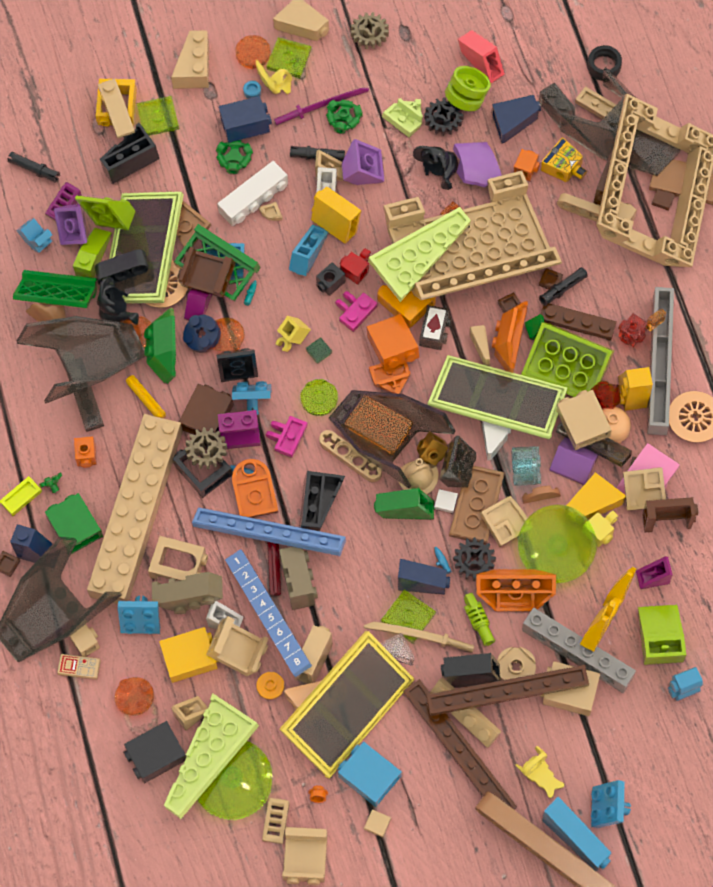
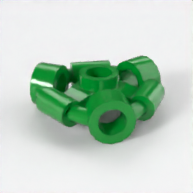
M343 99L341 101L332 100L327 106L328 113L326 117L328 123L339 134H344L349 129L352 130L360 123L359 119L363 117L361 106L353 104V101ZM351 108H353L355 117H352L349 112Z
M241 140L229 143L221 141L216 148L218 155L216 158L220 166L224 167L229 174H237L240 169H245L250 163V157L253 154L250 144L242 143ZM229 146L231 148L230 151L226 155H224ZM240 147H242L246 156L241 155L239 152Z

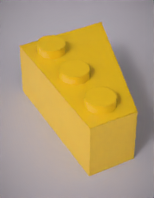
M650 368L624 371L618 376L621 391L619 393L620 405L623 404L624 411L647 408L653 386Z

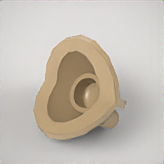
M418 458L401 467L397 479L403 490L419 488L427 495L434 490L438 483L439 474L437 466L431 463L426 464L421 458Z

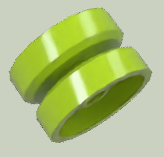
M469 66L457 67L447 85L445 96L451 104L461 110L476 111L480 109L491 87L490 80L483 72Z

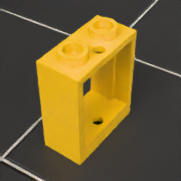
M99 79V84L112 79ZM115 79L121 95H129L128 114L134 126L137 91L135 79ZM98 87L97 124L104 127L113 126L108 113L102 112L103 101Z

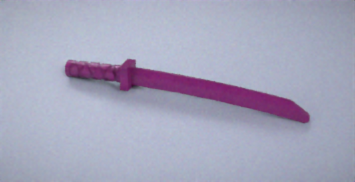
M358 88L304 108H300L297 105L295 111L275 118V124L277 126L298 116L302 119L304 118L303 114L327 106L332 100L341 101L342 99L369 92V88Z

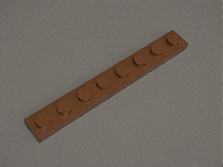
M585 665L427 694L426 698L430 716L586 687L589 686V680Z
M419 679L403 690V693L479 793L484 796L488 791L515 810L517 805L448 715L444 713L430 716L426 695L431 693Z

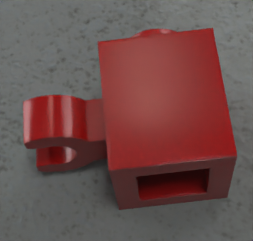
M364 248L359 256L353 252H350L348 256H344L339 265L340 270L345 273V277L358 285L369 273L368 258L371 251Z

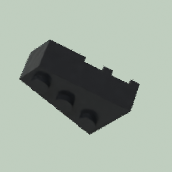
M314 471L306 472L303 485L300 528L315 531L321 530L345 476Z

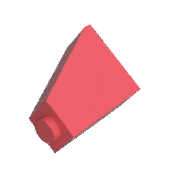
M473 30L458 39L462 54L476 69L488 77L490 84L504 75L497 46Z

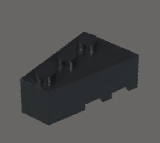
M140 123L135 125V133L124 136V139L118 145L115 144L100 158L103 171L112 184L160 159L156 145Z

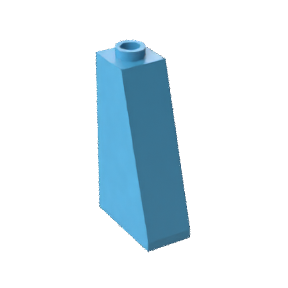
M557 797L544 810L542 821L592 869L597 871L601 868L603 870L611 862L609 859L611 851L561 798Z

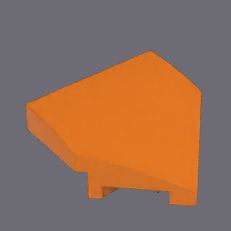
M407 363L385 371L381 364L369 367L374 386L396 395L400 394L411 374Z

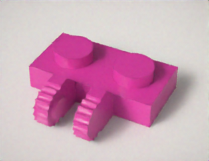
M345 291L343 296L352 305L348 307L340 299L335 303L344 312L340 316L339 321L354 332L378 307V303L364 292L356 299L352 294Z
M292 416L289 417L286 425L272 421L271 427L282 433L279 435L267 431L265 436L277 442L274 448L276 452L292 458L308 423Z

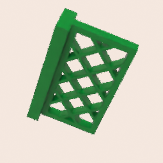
M198 224L194 229L195 233L174 263L183 268L184 264L181 260L190 247H193L196 239L203 242V248L196 251L207 254V251L216 250L218 257L225 258L226 256L232 258L236 263L233 270L235 280L229 281L228 285L236 283L237 290L233 295L229 294L226 290L225 296L235 302L254 273H258L261 267L257 261ZM245 269L249 272L245 278L238 279L237 270Z
M23 270L22 280L13 293V300L87 308L91 299L97 295V278Z

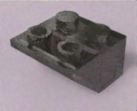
M455 436L447 445L448 450L445 453L439 479L447 487H468L469 481L472 478L473 465L476 461V452L460 436Z

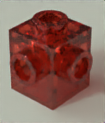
M632 313L627 321L624 319L619 325L618 337L624 344L634 347L646 337L648 322Z
M601 381L591 389L594 391L602 409H614L621 403L620 385L609 384L607 381Z

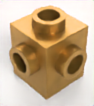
M429 431L426 437L420 440L416 450L423 462L436 466L445 457L448 446L444 439Z

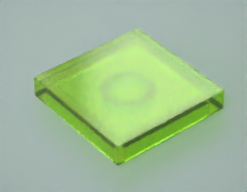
M278 37L267 63V70L277 72L280 69H286L290 72L291 76L301 79L312 46Z
M172 96L136 103L141 125L149 136L179 129Z
M403 590L383 616L381 622L423 631L435 616L436 611L406 590ZM401 635L402 637L410 641L412 644L417 639L415 637Z

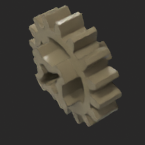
M365 12L364 17L358 15V20L354 19L351 25L353 42H358L359 47L365 45V49H368L369 46L375 49V45L381 47V41L386 42V37L389 36V25L386 24V19L381 20V15L379 14L376 17L374 12L369 16Z
M203 427L202 432L196 429V435L190 434V440H186V446H188L185 448L187 459L192 460L193 466L198 463L200 469L203 465H206V468L209 469L211 464L217 467L216 462L222 463V456L227 455L225 450L227 449V443H224L225 437H220L219 431L214 433L213 428L206 431V428ZM205 443H207V447H208L207 453H205V450H204V449H205Z

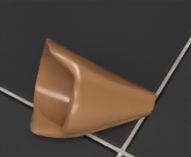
M34 303L26 310L28 315L59 338L64 339L68 337L66 313L63 305Z

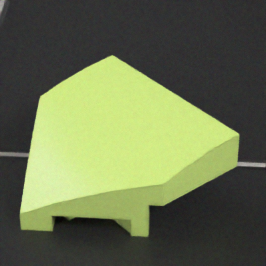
M398 98L397 103H394L385 110L382 117L406 136L410 137L422 125L421 99L403 101Z

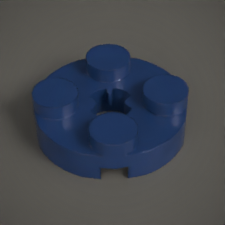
M194 315L190 317L189 322L184 328L183 341L195 352H207L208 349L214 348L219 342L221 330L216 320L208 315ZM201 330L206 332L204 336L202 335V337L199 338L198 334Z

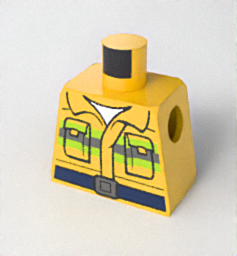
M563 137L541 163L542 172L564 182H568L573 175L582 180L587 173V170L581 167L583 161L582 154Z

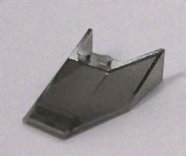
M605 67L603 70V86L622 98L620 102L600 122L562 113L560 116V131L600 158L608 160L610 152H613L624 97L626 94L635 96ZM636 129L628 167L658 176L676 157L680 149Z
M79 316L27 323L16 340L17 344L54 349L58 353L70 381L53 385L44 400L45 404L105 381L146 357L144 354L145 350L132 324Z
M351 390L329 416L330 421L360 455L407 488H410L411 484L401 468L394 465L393 461L415 434L429 431L443 434H454L456 432L446 413L404 394Z
M59 537L22 576L0 620V641L17 662H21L71 636L122 596L120 592H105L92 606L85 608L61 580V574L77 542L75 538Z

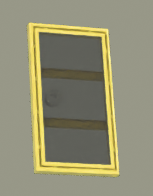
M365 631L279 730L326 778L330 779L337 771L339 765L349 757L353 748L362 742L400 698L403 690L408 688L415 679L369 631Z

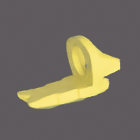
M256 60L258 74L273 94H278L281 90L286 94L291 93L292 76L288 70L280 69L270 77L265 68Z
M536 746L535 750L539 754L538 756L530 758L523 767L517 764L515 766L530 781H534L539 788H543L549 798H552L554 791L563 788L564 783L554 777V773L548 769L549 766L545 762L547 754Z

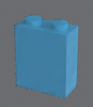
M363 742L360 746L357 744L350 753L352 756L348 761L344 760L339 765L338 777L373 806L377 807L402 777V771Z

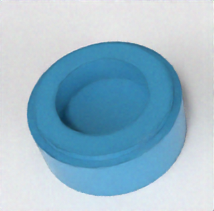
M256 81L247 82L243 87L244 96L248 99L260 96V84Z

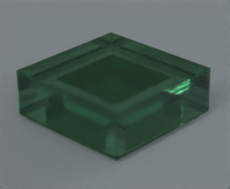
M321 337L306 347V351L317 364L332 354V350Z

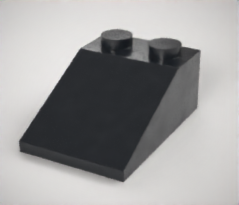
M244 348L236 352L224 351L216 355L221 382L258 377L254 349Z

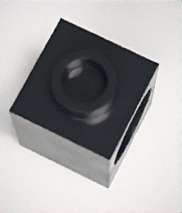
M331 262L316 275V286L322 293L325 292L330 296L345 283V273ZM327 279H333V281H331V282H327V281H325V280H327Z

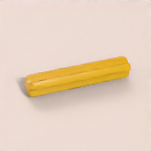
M130 375L126 379L127 385L155 417L165 418V411L134 375Z

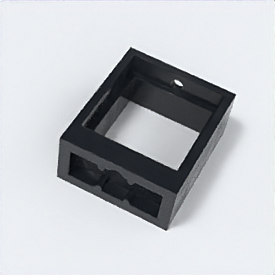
M185 449L179 450L174 455V466L202 498L232 476V468L223 459L222 463L217 461L221 467L200 483L183 464L187 460Z

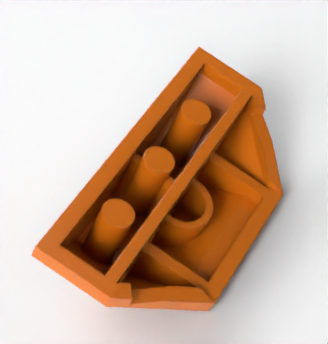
M527 301L503 313L501 321L497 320L495 331L498 332V336L494 337L492 342V348H495L494 356L505 371L514 373L528 308Z
M494 569L476 574V594L495 611H531L533 607L538 610L551 597L556 595V574L536 569Z

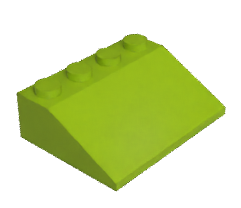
M542 322L521 375L567 387L566 394L573 397L584 390H587V392L593 390L594 394H596L615 350L549 323Z

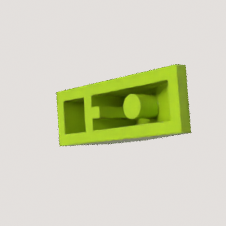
M94 227L87 238V243L82 245L73 264L75 276L95 277V265L101 262L112 232Z

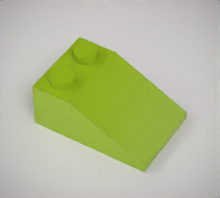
M76 195V201L96 226L129 230L135 214V210L129 201L123 199L118 201L108 197L103 199Z

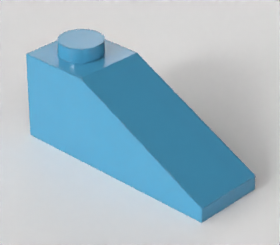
M311 225L292 252L289 270L306 276L313 267L329 232L318 226Z

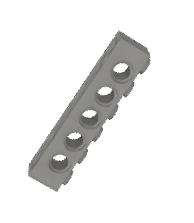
M533 607L523 622V632L576 665H585L586 670L600 673L599 679L623 694L633 680L636 670L599 647H596L593 652L580 645L583 639L581 636Z

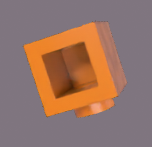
M521 149L514 166V172L522 171L525 179L531 181L534 172L537 173L540 167V162H538L539 155L531 150Z
M94 437L74 438L77 466L88 468L92 465H97Z

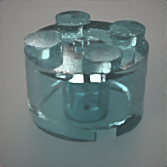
M539 446L512 447L514 486L541 484Z

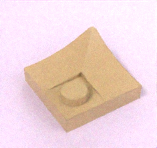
M662 467L623 472L627 510L644 509L647 500L666 499Z
M511 496L479 513L499 547L533 528L523 510Z

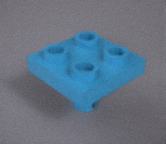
M266 381L256 382V385H248V382H238L237 385L233 386L232 400L247 399V411H252L253 407V410H256L257 415H259L258 399H270L272 385L267 384Z
M137 596L135 601H118L121 633L160 634L161 626L157 601H148L145 596H142V601H140V596Z
M616 780L592 787L591 827L601 828L624 822V815H629L631 809L625 808V806L631 807V804L624 802V781Z

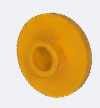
M266 672L257 680V691L265 699H276L284 691V680L275 672Z

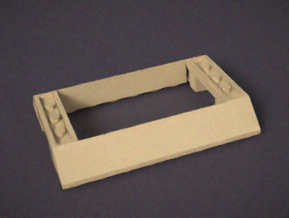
M626 94L599 210L597 228L602 238L664 266L692 267L713 167V134L690 123L681 128L656 117L658 108ZM636 129L688 153L683 186L679 195L671 238L663 236L655 240L633 230V221L625 217L616 216L619 211Z

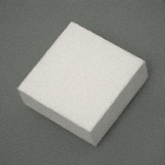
M439 489L434 509L453 513L458 493Z

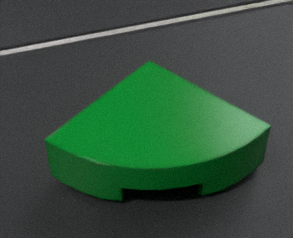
M541 314L524 322L531 340L536 339L540 326L544 322V317Z

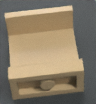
M286 827L283 881H287L288 884H299V881L307 882L308 885L324 883L327 829Z

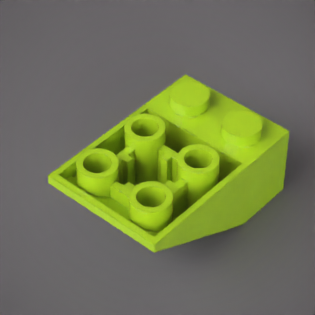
M678 605L638 607L644 665L684 662L686 647Z

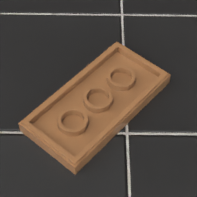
M658 156L649 190L657 191V189L676 193L675 196L679 197L682 191L687 162ZM713 169L705 202L713 205Z
M467 464L449 534L450 537L463 540L468 539L471 542L476 537L477 542L484 539L483 544H488L490 530L479 513L498 503L505 472Z

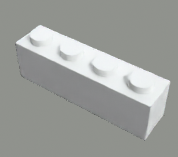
M272 161L218 202V212L232 227L237 223H241L248 214L257 211L261 204L270 201L274 194L287 187L288 175Z

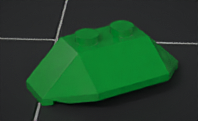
M173 308L165 311L144 331V338L146 339L144 354L147 364L166 384L176 377L175 315Z

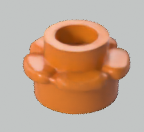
M313 786L308 791L310 801L314 803L325 802L328 791L323 786Z

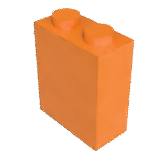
M401 314L366 326L368 340L384 371L419 358V347Z

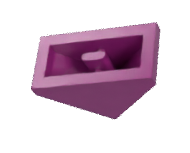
M192 289L188 293L184 319L189 320L194 315H205L212 295Z
M667 556L636 570L640 589L668 585L673 576Z

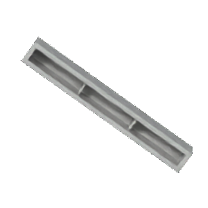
M655 287L653 294L650 373L653 386L648 402L647 434L667 435L669 428L674 288ZM659 319L662 320L658 326L655 325Z

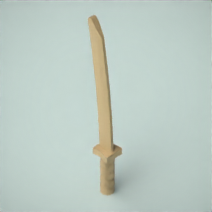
M379 622L364 625L365 629L420 638L440 643L442 647L448 645L470 653L474 649V645L449 638L448 634L442 636L422 630Z

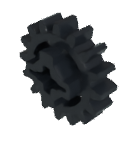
M444 97L442 101H439L437 98L435 104L430 102V107H426L424 113L425 125L429 126V131L434 129L436 135L439 132H442V136L445 135V132L451 135L452 130L457 132L458 126H462V110L455 107L449 101L447 102Z
M476 537L473 538V542L466 539L465 545L459 543L460 550L455 549V554L458 556L453 557V561L457 562L454 567L455 569L460 568L459 575L466 574L465 579L472 576L473 581H475L476 574L490 571L489 569H494L495 567L491 563L496 562V557L492 556L495 551L494 549L489 550L490 543L483 544L484 539H481L480 542H477ZM463 554H464V557L466 558V561L464 562V564L462 563V560H461V557H462ZM485 555H487L488 558L487 564H485V561L483 560ZM471 557H473V558L478 557V561H476V560L471 561Z

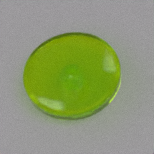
M550 505L538 509L524 522L519 533L518 550L520 558L527 569L556 574L557 584L567 583L579 578L589 569L596 555L597 538L592 524L581 512L565 505Z
M246 741L197 799L199 804L210 814L228 820L245 818L258 811L267 801L273 785L272 768L267 756L255 744Z

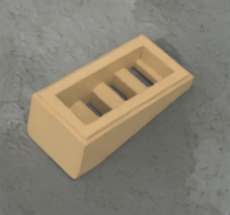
M485 326L470 327V337L483 365L490 366Z
M269 798L262 841L283 844L290 805L288 800ZM273 806L283 807L284 809H283V810L273 809ZM271 814L280 815L282 819L272 818ZM270 823L281 824V828L269 825ZM268 831L279 832L280 835H269Z

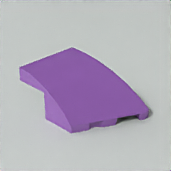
M487 142L454 144L453 151L460 160L457 174L464 183L486 188L488 179L502 176L497 160Z

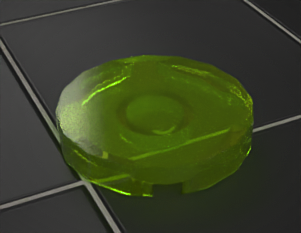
M312 380L301 391V404L309 414L324 416L336 408L338 392L335 386L327 382V380Z

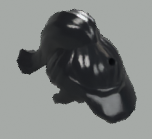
M436 146L416 147L413 150V157L423 163L425 175L428 176L429 171H431L434 175L442 176V189H453L449 179L458 168L455 153L445 151L443 148Z
M112 277L103 278L97 298L100 319L109 324H118L125 320H131L133 324L138 325L139 314L126 311L127 305L122 296L127 297L128 293L116 288Z

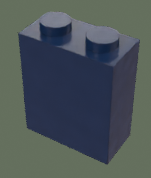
M260 96L218 106L228 143L270 133L271 117L270 114H266L268 113L266 102L262 103Z

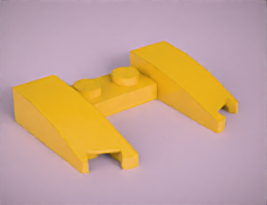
M631 567L615 582L603 603L604 607L591 622L580 645L593 652L595 651L624 601L636 568Z

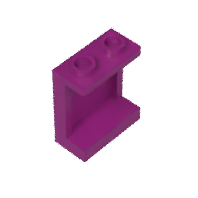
M256 410L218 414L219 432L221 437H225L224 443H227V449L261 446Z

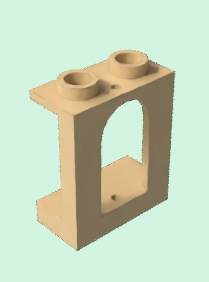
M160 536L148 570L150 578L158 579V576L168 579L175 578L176 581L186 580L188 575L201 573L202 566H205L208 560L205 547ZM167 549L193 555L196 558L195 567L190 571H182L163 566Z

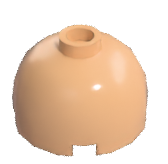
M614 406L605 407L602 411L612 431L610 437L600 440V442L609 446L619 445L629 436L631 429L630 418L621 408Z

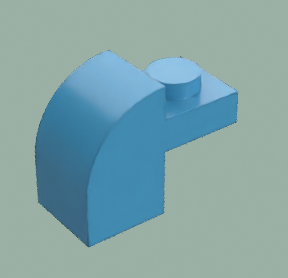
M35 218L29 219L16 230L22 239L37 253H40L53 242L50 238L53 234L49 229L43 230Z

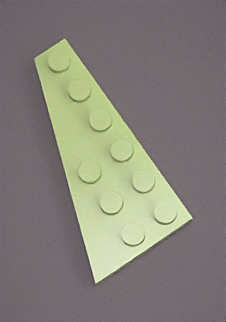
M459 207L370 256L368 262L401 302L414 288L415 283L422 279L470 225L471 220Z
M215 694L211 696V703L203 714L204 719L201 726L196 730L186 753L187 758L184 765H181L177 781L173 783L164 804L168 811L182 819L259 727L257 722Z

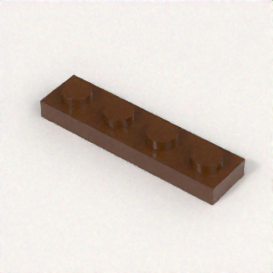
M550 303L547 306L543 305L541 315H543L544 322L612 340L617 321Z

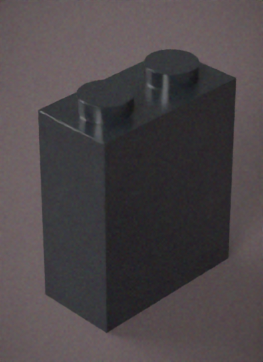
M491 653L445 657L444 664L441 665L442 676L454 688L501 681L500 664Z
M167 721L124 744L126 751L123 753L128 762L133 761L135 768L132 770L138 780L142 778L144 784L185 762L187 758Z

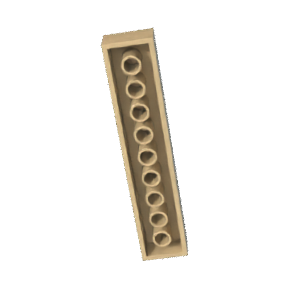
M147 414L143 415L87 588L90 598L118 604V601L130 600L173 464V458L183 432L180 422Z

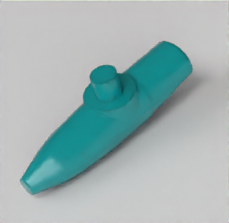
M256 280L252 282L247 290L244 304L247 306L251 304L255 294Z

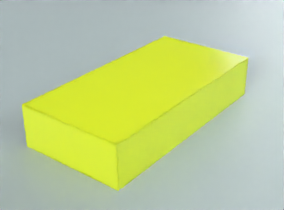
M28 476L4 496L0 503L14 516L37 497L42 490Z

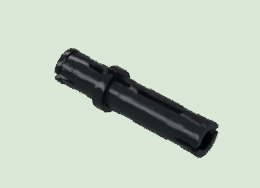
M311 146L290 147L291 158L316 159L317 150H321L341 162L345 158V150L311 148Z
M13 151L9 154V157H12L7 159L9 163L33 172L37 177L49 179L54 183L59 180L56 176H60V172L48 168L46 164H39Z
M580 267L558 284H553L547 292L539 296L541 304L547 306L556 298H561L563 293L588 277L587 271Z

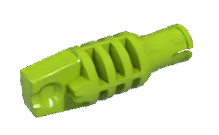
M473 593L466 594L464 597L466 604L464 606L465 612L473 629L478 631L483 645L489 646L495 642V639L489 629L490 622L481 602H477Z

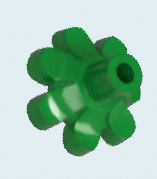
M60 472L51 478H45L44 482L39 483L40 487H50L52 493L59 491L60 489L56 483L62 477V473Z

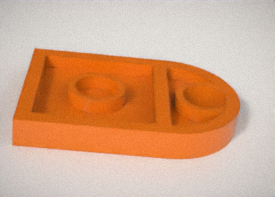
M246 459L240 462L232 474L239 515L253 518L277 513L278 507L268 467L256 459ZM246 465H253L255 471L252 474H247L244 472V467Z

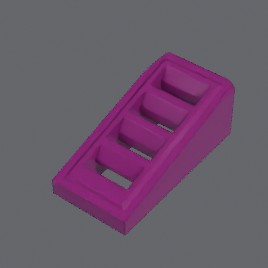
M66 182L45 214L56 221L54 209L59 208V204L63 206L77 204L75 197L76 195L82 196L81 191Z

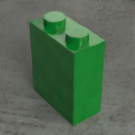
M79 493L69 495L63 502L53 504L45 511L48 521L69 556L103 537L101 529Z

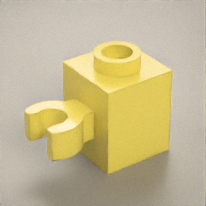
M287 316L277 330L283 337L278 338L275 344L281 346L284 342L285 346L282 348V351L288 352L291 349V343L301 344L311 329L299 318Z
M611 511L603 518L597 513L584 524L583 532L598 547L603 543L607 545L613 539L614 528L611 525L618 520V515Z

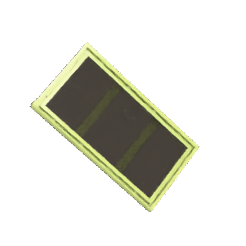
M182 192L122 193L121 199L130 202L135 210V214L129 230L115 228L109 259L141 249L146 253L149 268L143 274L115 283L116 288L128 293L127 297L122 296L126 303H164L184 196Z
M447 355L428 401V406L550 439L558 418L557 404L565 398L568 388Z

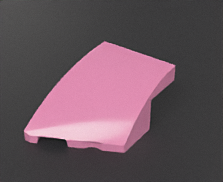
M647 443L628 471L662 467L666 489L668 481L677 471L680 464ZM622 478L617 486V489L625 494L624 478Z

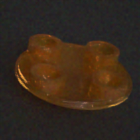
M232 318L216 320L221 330V336L217 345L212 349L221 352L240 349L245 336L243 326Z
M140 677L121 680L115 692L116 706L122 713L130 716L143 714L151 707L154 700V690L151 684Z

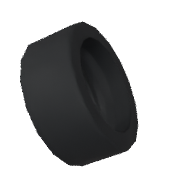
M607 45L594 48L588 57L587 68L589 74L599 81L614 79L621 70V54L616 48ZM602 56L609 57L615 62V66L609 70H601L594 65V60Z

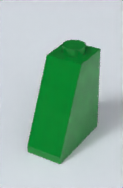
M419 488L376 494L374 510L383 519H434V501Z

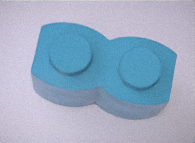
M697 667L672 676L668 691L670 696L675 698L676 701L701 691L703 680Z

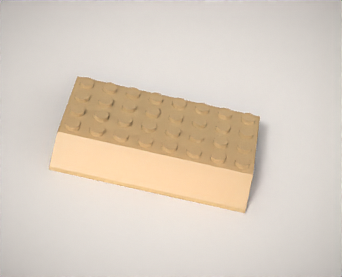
M522 171L487 180L491 203L463 209L464 213L471 220L470 225L422 279L415 283L414 288L411 290L414 296L420 300H425L562 263L556 247H549L526 194L529 185ZM419 197L387 204L383 207L387 230L392 244L444 216L440 215L424 219L425 211Z

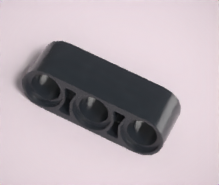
M141 249L133 250L95 265L98 285H101L105 277H112L114 282L117 283L143 274L149 269L146 253Z

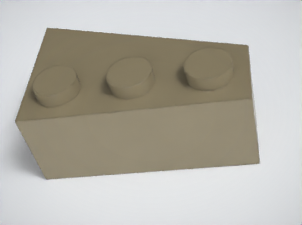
M297 547L279 549L292 610L314 606L315 599L318 596L316 587H312L311 580H314L312 569H308L306 563L310 562L307 550L303 551L302 548Z
M211 572L188 575L186 580L176 581L175 578L169 579V583L160 584L158 581L152 582V601H157L159 607L174 611L175 614H185L188 610L200 609V606L211 605L215 601L223 599L222 576Z

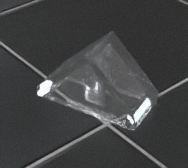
M402 633L380 643L398 662L411 666L414 665V655Z

